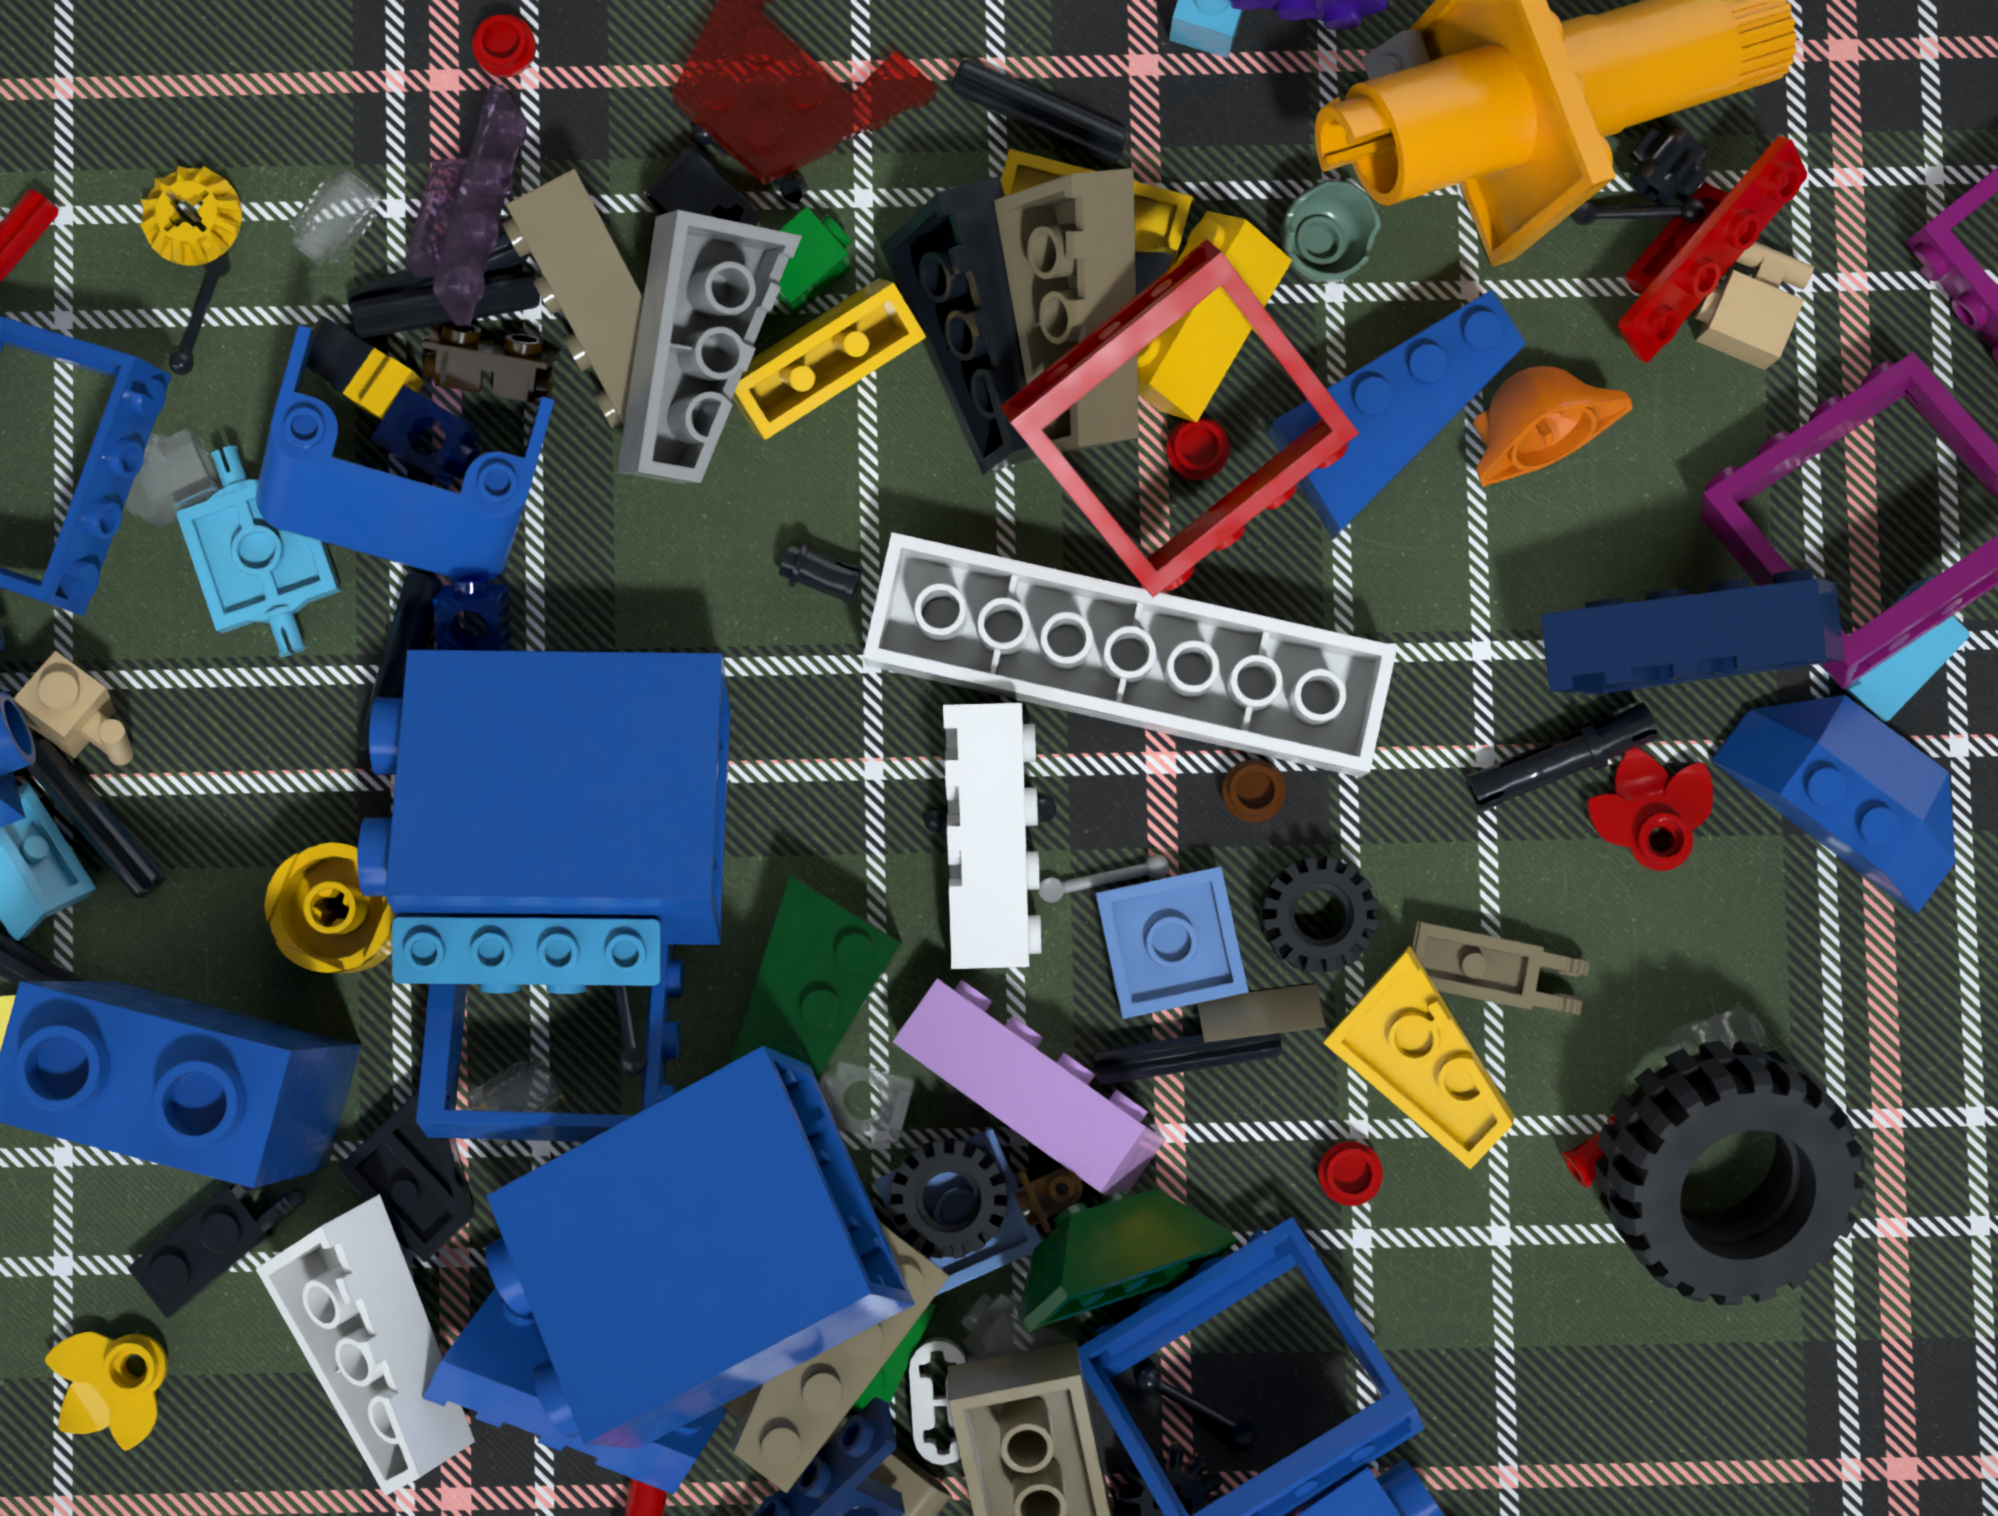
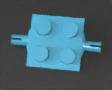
M237 446L223 447L224 453L219 449L211 453V458L214 460L223 488L214 493L205 502L176 511L183 536L216 631L223 634L254 622L270 623L279 650V656L294 655L293 651L299 653L305 650L306 646L303 644L293 614L299 612L308 603L342 592L326 543L278 530L263 519L256 504V490L259 480H247L237 452Z

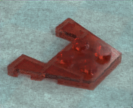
M718 0L672 92L673 102L763 185H766L834 151L836 145L864 131L870 133L888 124L890 118L914 106L918 109L929 104L936 97L937 87L895 50L853 93H849L760 12L771 0Z

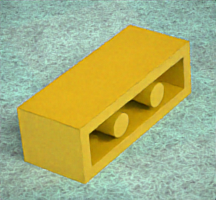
M1206 211L1200 223L1191 231L1187 245L1176 263L1206 239L1209 240L1224 254L1265 308L1291 264L1292 259L1246 219ZM1218 287L1137 353L1138 395L1160 412L1197 423L1252 330L1251 326L1221 287Z
M878 278L752 358L747 372H743L732 399L752 431L762 439L767 440L925 339L926 336L894 282Z

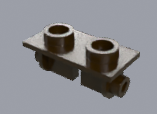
M448 323L443 324V329L437 328L421 344L422 348L437 350L436 354L428 353L426 355L423 370L424 377L434 379L435 386L480 393L483 387L484 371L494 372L492 396L534 404L542 396L547 398L551 396L553 375L543 373V369L546 370L560 356V350L543 347V340L541 338L527 334L505 335V340L481 336V329L474 325Z
M1058 1169L1040 1178H1037L1034 1170H1023L1018 1174L1024 1186L1014 1190L1016 1199L1028 1224L1033 1226L1041 1223L1047 1234L1053 1231L1050 1222L1055 1216L1085 1200L1088 1194V1183L1068 1169Z

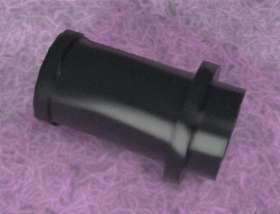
M806 539L803 544L792 540L778 575L789 579L788 586L792 588L797 583L840 599L843 603L849 605L862 574L863 566L854 565L811 548V540Z

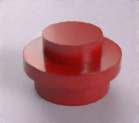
M497 14L485 19L478 26L473 36L472 49L482 69L493 76L508 78L522 73L530 66L536 53V41L532 30L521 18L511 14Z
M1200 417L1197 423L1183 420L1174 427L1167 441L1166 453L1171 467L1177 474L1189 480L1203 481L1216 476L1224 468L1229 457L1230 444L1226 432L1218 423L1211 419Z
M1343 1141L1331 1146L1323 1154L1318 1166V1180L1324 1193L1336 1203L1345 1206L1361 1205L1372 1199L1378 1192L1383 1179L1382 1165L1376 1153L1368 1146L1356 1141Z

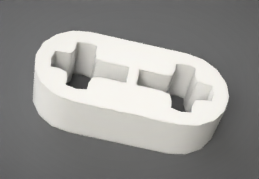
M935 1337L921 1343L910 1360L909 1380L913 1438L916 1449L924 1459L933 1464L946 1465L954 1463L961 1458L957 1438L951 1439L950 1449L938 1450L936 1439H926L924 1430L934 1428L936 1420L935 1406H947L948 1423L950 1427L954 1428L948 1403V1374L945 1382L946 1395L934 1396L932 1375L927 1373L921 1374L920 1365L930 1362L931 1352L943 1351L945 1361L950 1363L956 1362V1365L967 1363L965 1353L957 1343L948 1338Z

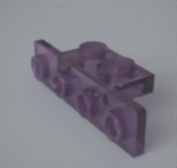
M503 85L489 86L469 158L433 161L404 261L414 277H435L433 292L456 326L471 324L476 303L483 296L485 287L484 273L490 251L495 248L498 242V222L505 197H508L512 191V171L519 146H522L526 139L527 127L524 114L521 109L515 106Z

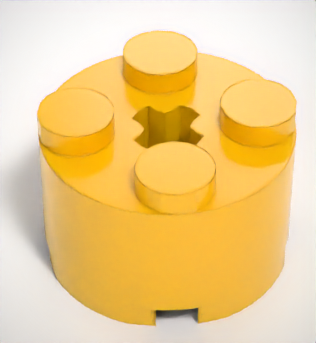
M329 842L309 847L285 860L276 870L269 883L264 909L266 920L269 922L271 932L276 940L275 943L283 955L305 969L324 973H353L375 967L392 953V922L395 916L385 896L362 895L358 879L357 846ZM331 898H343V904L349 907L348 915L345 919H335L336 913L327 908Z

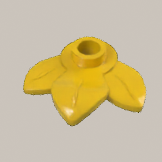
M87 1331L61 1341L47 1354L45 1363L55 1373L72 1381L60 1411L58 1428L61 1432L89 1434L109 1426L112 1436L124 1451L133 1448L151 1433L158 1418V1403L155 1391L164 1382L168 1370L166 1353L158 1341L141 1333L127 1334L113 1340L101 1333ZM131 1354L140 1355L146 1363V1370L142 1377H136L128 1371L127 1360Z

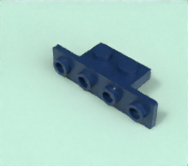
M874 1397L858 1414L851 1416L845 1422L842 1429L818 1451L787 1494L779 1489L774 1495L766 1498L752 1516H902L905 1513L902 1493L867 1477L896 1448V1438L889 1403L879 1397Z

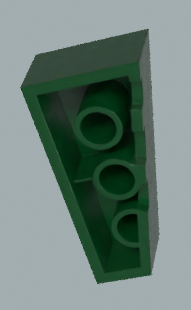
M789 875L730 1063L761 1046H765L810 1065L818 1082L901 948L902 943L802 881Z

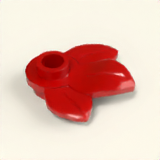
M1639 748L1626 751L1615 770L1613 782L1615 794L1598 795L1587 800L1591 823L1596 832L1606 842L1629 848L1633 858L1641 866L1652 871L1672 870L1680 866L1688 858L1693 847L1692 831L1702 824L1711 813L1713 785L1710 773L1703 762H1698L1683 768L1669 777L1667 771L1646 752ZM1654 828L1663 829L1669 836V845L1663 852L1654 850L1649 844V834Z

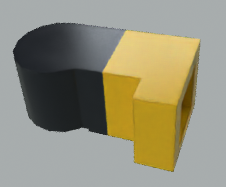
M321 315L312 328L313 345L306 368L331 384V388L393 428L424 384V381L407 366L392 357H388L345 328Z

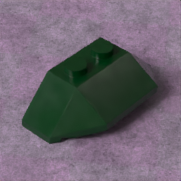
M1152 1189L1129 1196L1126 1190L1118 1191L1089 1209L1086 1208L1084 1203L1075 1204L1052 1219L1050 1225L1053 1231L1033 1249L1017 1318L1023 1328L1031 1332L1066 1318L1179 1280L1191 1278L1194 1271L1201 1264L1212 1258L1220 1257L1237 1240L1231 1230L1158 1189Z

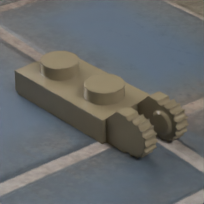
M1414 922L1410 946L1438 992L1525 1010H1532L1534 1006L1580 1016L1583 1001L1576 1000L1574 996L1561 993L1547 994L1537 992L1540 967L1555 970L1558 974L1571 977L1588 976L1590 962L1543 952L1544 947L1424 922Z

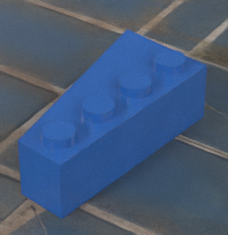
M1492 289L1326 389L1359 434L1348 442V450L1338 461L1326 468L1314 469L1300 480L1298 485L1332 540L1514 359L1526 344ZM1305 401L1275 419L1267 435L1279 453L1321 420V418L1309 402Z
M496 1287L441 1359L422 1397L444 1407L447 1401L476 1411L475 1419L499 1428L505 1422L539 1435L538 1443L558 1451H562L565 1446L595 1457V1465L671 1494L676 1492L727 1413V1410L720 1406L639 1449L585 1445L580 1435L574 1438L565 1437L548 1419L535 1390L534 1368L550 1357L532 1312L527 1315H520L513 1311L503 1300Z

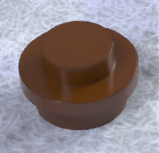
M1249 759L1236 764L1229 770L1222 784V798L1226 808L1234 817L1247 823H1260L1272 818L1279 812L1286 797L1285 781L1279 770L1272 764L1259 759Z

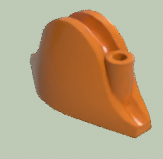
M1531 367L1515 373L1506 379L1496 390L1489 410L1479 414L1473 421L1474 427L1487 447L1476 468L1482 487L1542 469L1572 454L1633 409L1631 398L1626 392L1621 390L1596 388L1585 384L1569 372L1556 367Z

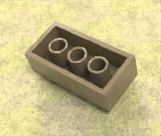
M1077 1341L948 1366V1403L974 1516H1114Z

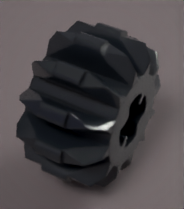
M1180 1442L1171 1443L1169 1461L1161 1462L1155 1446H1149L1171 1485H1178L1181 1496L1187 1499L1184 1507L1190 1516L1221 1498L1218 1495L1208 1494L1223 1484L1220 1472L1213 1471L1200 1475L1208 1460L1205 1453L1197 1451L1184 1465L1182 1464L1184 1456L1183 1446ZM1128 1461L1124 1467L1125 1472L1138 1485L1124 1484L1116 1487V1498L1118 1500L1134 1504L1124 1509L1119 1516H1164L1134 1462Z

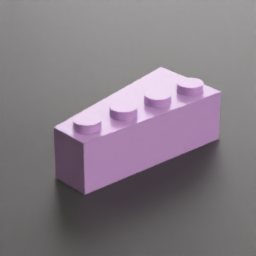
M937 978L892 1042L1068 1170L1073 1171L1079 1178L1106 1196L1122 1190H1126L1128 1193L1165 1141L1164 1138L1141 1123L1148 1112L1118 1090H1115L1112 1096L1107 1099L1090 1087L1089 1083L1095 1074L1063 1052L1059 1060L1055 1062L1038 1050L1037 1047L1043 1040V1037L1014 1016H1011L1006 1025L986 1013V1010L993 1001L962 979L955 989H952Z

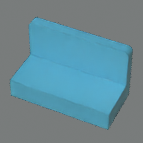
M1930 575L1914 582L1890 607L1935 577ZM1951 616L1844 690L1882 723L1887 722L1969 638L1970 633L1954 616Z
M29 782L17 787L26 818L0 828V920L11 937L16 941L29 936L46 917L87 899L96 890L92 880Z

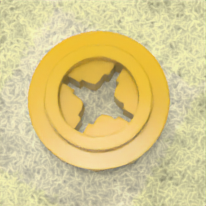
M177 166L176 172L169 174L165 178H155L154 188L147 198L141 199L143 215L142 223L139 225L151 248L161 257L175 264L197 266L219 258L232 246L240 231L242 209L237 193L226 179L205 166L201 169H188ZM176 200L186 201L191 206H195L201 201L203 202L197 212L202 218V224L207 228L204 232L197 226L192 227L187 222H183L176 227V224L181 219L180 213L176 210L178 207L175 204Z

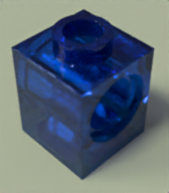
M403 385L370 440L383 451L448 488L454 477L462 479L465 476L468 467L477 458L479 446L475 445V442L480 434L469 423ZM432 426L443 427L445 430V442L440 450L430 455L419 454L417 441L420 434Z
M466 575L451 579V585L443 586L433 599L436 650L511 651L508 585H490V578L487 576ZM465 610L479 613L487 623L488 633L479 636L467 633L459 624L458 613Z

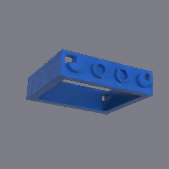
M0 316V354L3 346L7 345L116 378L43 580L40 581L0 567L1 589L84 616L89 601L98 587L99 574L112 538L121 525L123 508L134 478L142 467L144 451L157 415L165 404L166 391L172 375L136 356Z
M662 944V979L659 984L649 986L644 1053L647 1063L643 1072L640 1112L676 1093L675 1085H666L667 1061H678L680 1049L679 1022L670 1021L671 998H682L684 988L683 959H674L675 944ZM429 984L416 1123L427 1137L586 1142L634 1116L456 1110L467 984Z
M1293 1217L1265 1234L1261 1228L1251 1235L1247 1245L1226 1258L1215 1257L1204 1262L1194 1271L1190 1280L1172 1291L1163 1290L1150 1295L1138 1306L1136 1313L1115 1326L1107 1324L1095 1329L1098 1336L1078 1348L1085 1380L1164 1516L1190 1515L1116 1391L1111 1379L1296 1265L1381 1396V1399L1192 1516H1285L1425 1429L1415 1405Z

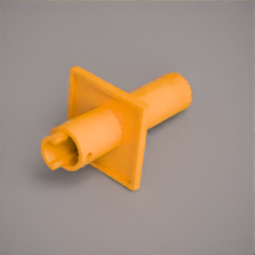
M1436 0L1409 29L1420 30L1430 62L1357 83L1349 89L1345 101H1341L1340 97H1337L1319 111L1315 122V145L1322 172L1352 163L1367 193L1375 201L1385 206L1459 184L1491 266L1494 267L1513 261L1616 178L1612 168V151L1605 139L1606 137L1618 134L1624 128L1783 78V75L1789 72V66L1794 62L1793 54L1796 53L1795 40L1797 35L1794 32L1795 20L1791 15L1790 3H1787L1786 0H1643L1600 14H1586L1560 22L1558 16L1550 11L1547 0Z

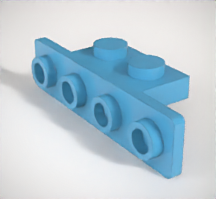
M400 915L392 922L393 980L399 984H480V991L485 993L520 991V985H546V991L555 994L582 993L586 991V985L655 986L662 979V923L660 919L652 917Z

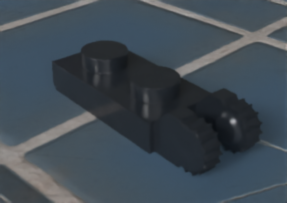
M239 1184L228 1186L127 1269L166 1319L172 1317L274 1235L271 1230L307 1200L297 1188L292 1192L285 1193L273 1203L270 1209L259 1216L246 1199L265 1186L250 1188Z

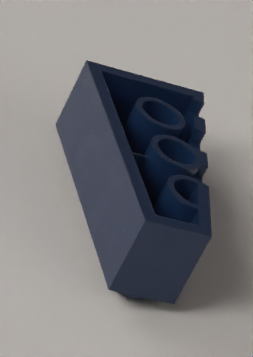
M1812 569L1791 570L1772 574L1773 584L1749 587L1748 579L1726 580L1708 584L1709 592L1685 595V589L1661 590L1647 593L1645 601L1623 603V599L1620 598L1604 599L1584 603L1585 608L1543 613L1541 614L1549 691L1600 695L1845 661L1836 582L1814 579Z

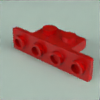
M1782 135L1778 136L1730 193L1704 182L1690 198L1699 199L1703 202L1706 208L1704 218L1695 224L1687 223L1683 218H1673L1624 275L1631 290L1641 295L1618 323V328L1635 358L1648 363L1664 345L1673 339L1681 324L1699 303L1715 290L1723 275L1742 253L1756 242L1760 232L1784 204L1797 194L1800 186L1807 178V171L1791 139Z

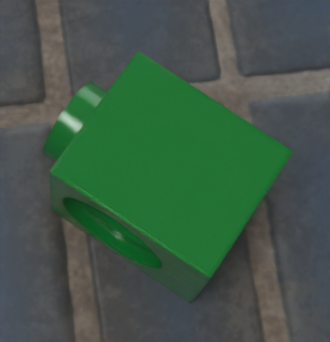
M808 206L778 230L802 236L794 257L789 258L778 284L781 289L777 297L794 316L852 268L849 254L845 250L852 244L848 236L828 214L819 220Z

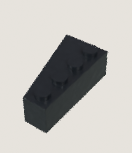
M999 176L937 192L880 246L906 304L926 336L923 339V343L983 475L1038 457L1000 408L1002 404L1025 387L1027 382L994 200L1005 197Z

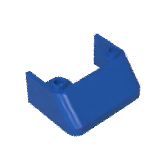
M298 325L273 413L256 490V504L263 519L269 525L281 531L466 583L482 584L495 579L505 568L531 487L554 399L541 397L535 411L523 458L504 452H488L479 456L468 467L460 494L332 457L338 436V424L333 411L323 401L299 393L313 345L312 328Z

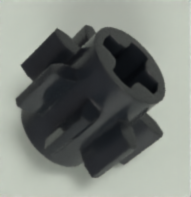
M1669 126L1663 135L1654 128H1650L1627 156V160L1636 165L1629 175V180L1640 194L1655 204L1666 205L1673 196L1683 204L1709 175L1708 171L1699 166L1707 155L1706 150L1693 135L1680 127Z

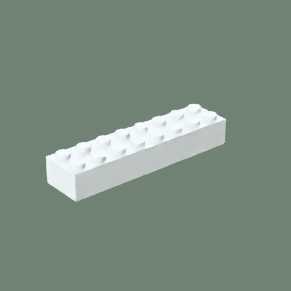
M892 532L863 660L866 666L1363 777L1370 773L1398 646L1164 593H1159L1152 598L1146 589Z

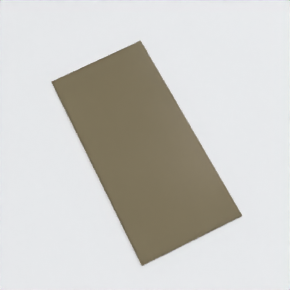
M1316 984L1247 992L1197 1003L1204 1043L1326 1027Z

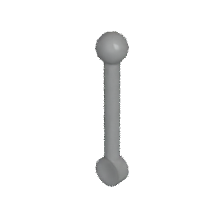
M1155 854L1150 856L1143 864L1060 882L1058 879L1050 877L1040 883L1039 894L1044 901L1055 903L1062 898L1063 894L1143 876H1149L1152 879H1162L1169 872V862L1164 856Z

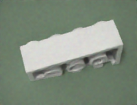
M1022 703L943 705L944 728H946L945 780L948 801L947 845L948 865H950L951 969L1029 967V954H1041L1040 915L1028 916L1027 890H1040L1039 852H1026L1025 826H1038L1037 787L1024 788V762H1036L1035 724H1023Z
M380 1194L322 1225L256 1268L257 1273L385 1496L417 1480L475 1442L462 1406L447 1401L444 1407L422 1398L443 1357Z

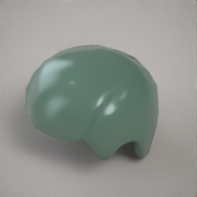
M1325 180L1304 190L1291 202L1283 217L1280 230V247L1292 259L1290 264L1292 270L1312 282H1339L1360 270V266H1364L1369 261L1375 237L1381 229V219L1368 193L1349 181Z

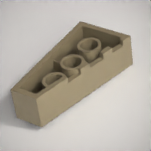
M574 168L507 203L506 206L512 218L502 222V225L518 255L522 257L531 252L543 276L533 280V283L549 313L552 315L562 310L574 333L564 337V341L581 372L591 367L596 372L604 390L594 396L613 429L622 423L623 425L625 424L643 296Z
M1133 168L1069 174L994 200L1027 384L1136 297ZM1137 354L1043 429L1061 453L1139 438Z
M880 1221L879 1223L915 1305L752 1389L730 1439L733 1453L786 1494L950 1277L942 1268L913 1248Z

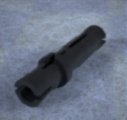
M1642 702L1605 720L1603 719L1593 724L1586 720L1576 724V731L1510 757L1491 767L1467 774L1465 779L1467 784L1471 785L1468 787L1478 810L1482 813L1502 804L1504 801L1524 795L1577 771H1582L1591 766L1594 771L1608 766V759L1633 748L1659 740V733L1655 729L1657 726L1649 708Z

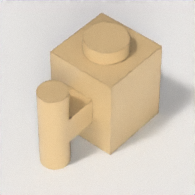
M1755 242L1736 260L1738 263L1755 269L1753 276L1749 277L1733 270L1719 286H1716L1709 296L1699 303L1694 318L1703 323L1695 341L1766 370L1781 357L1804 302V299L1780 290L1779 286L1783 281L1804 290L1813 274L1814 266Z
M54 651L13 698L22 711L27 724L75 759L83 748L91 742L105 752L108 759L115 765H125L132 760L134 752L123 724L118 720L109 719L116 710L107 688L57 651Z

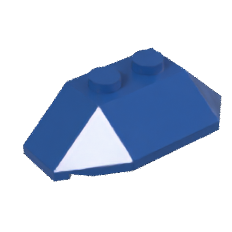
M1846 695L1747 710L1710 759L1713 764L1914 914L1919 913L1956 863L1949 772Z

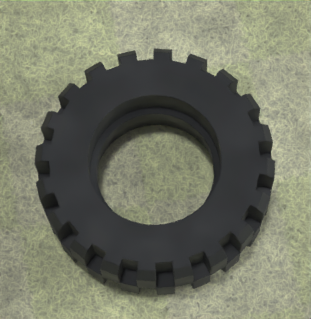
M1722 1041L1701 1043L1699 1045V1053L1690 1056L1683 1048L1665 1056L1668 1065L1655 1073L1648 1067L1634 1079L1639 1087L1630 1097L1624 1093L1620 1094L1611 1108V1112L1617 1118L1614 1125L1605 1124L1602 1127L1597 1146L1606 1157H1599L1595 1162V1181L1602 1189L1599 1199L1605 1214L1637 1260L1646 1267L1651 1276L1666 1288H1677L1685 1298L1704 1302L1711 1295L1718 1305L1742 1304V1296L1750 1295L1757 1303L1777 1297L1775 1289L1786 1284L1792 1289L1798 1287L1810 1279L1806 1274L1807 1271L1818 1262L1825 1267L1836 1255L1837 1251L1833 1247L1839 1236L1847 1238L1857 1220L1850 1210L1852 1205H1861L1863 1201L1865 1181L1857 1172L1863 1171L1865 1160L1862 1146L1854 1139L1856 1129L1842 1109L1805 1070H1801L1790 1058L1776 1050L1765 1052L1758 1044L1738 1041L1733 1044V1049L1730 1051ZM1762 1130L1775 1133L1776 1148L1771 1168L1761 1185L1749 1197L1730 1208L1717 1212L1694 1213L1681 1210V1191L1687 1173L1696 1159L1707 1148L1729 1135L1743 1131Z

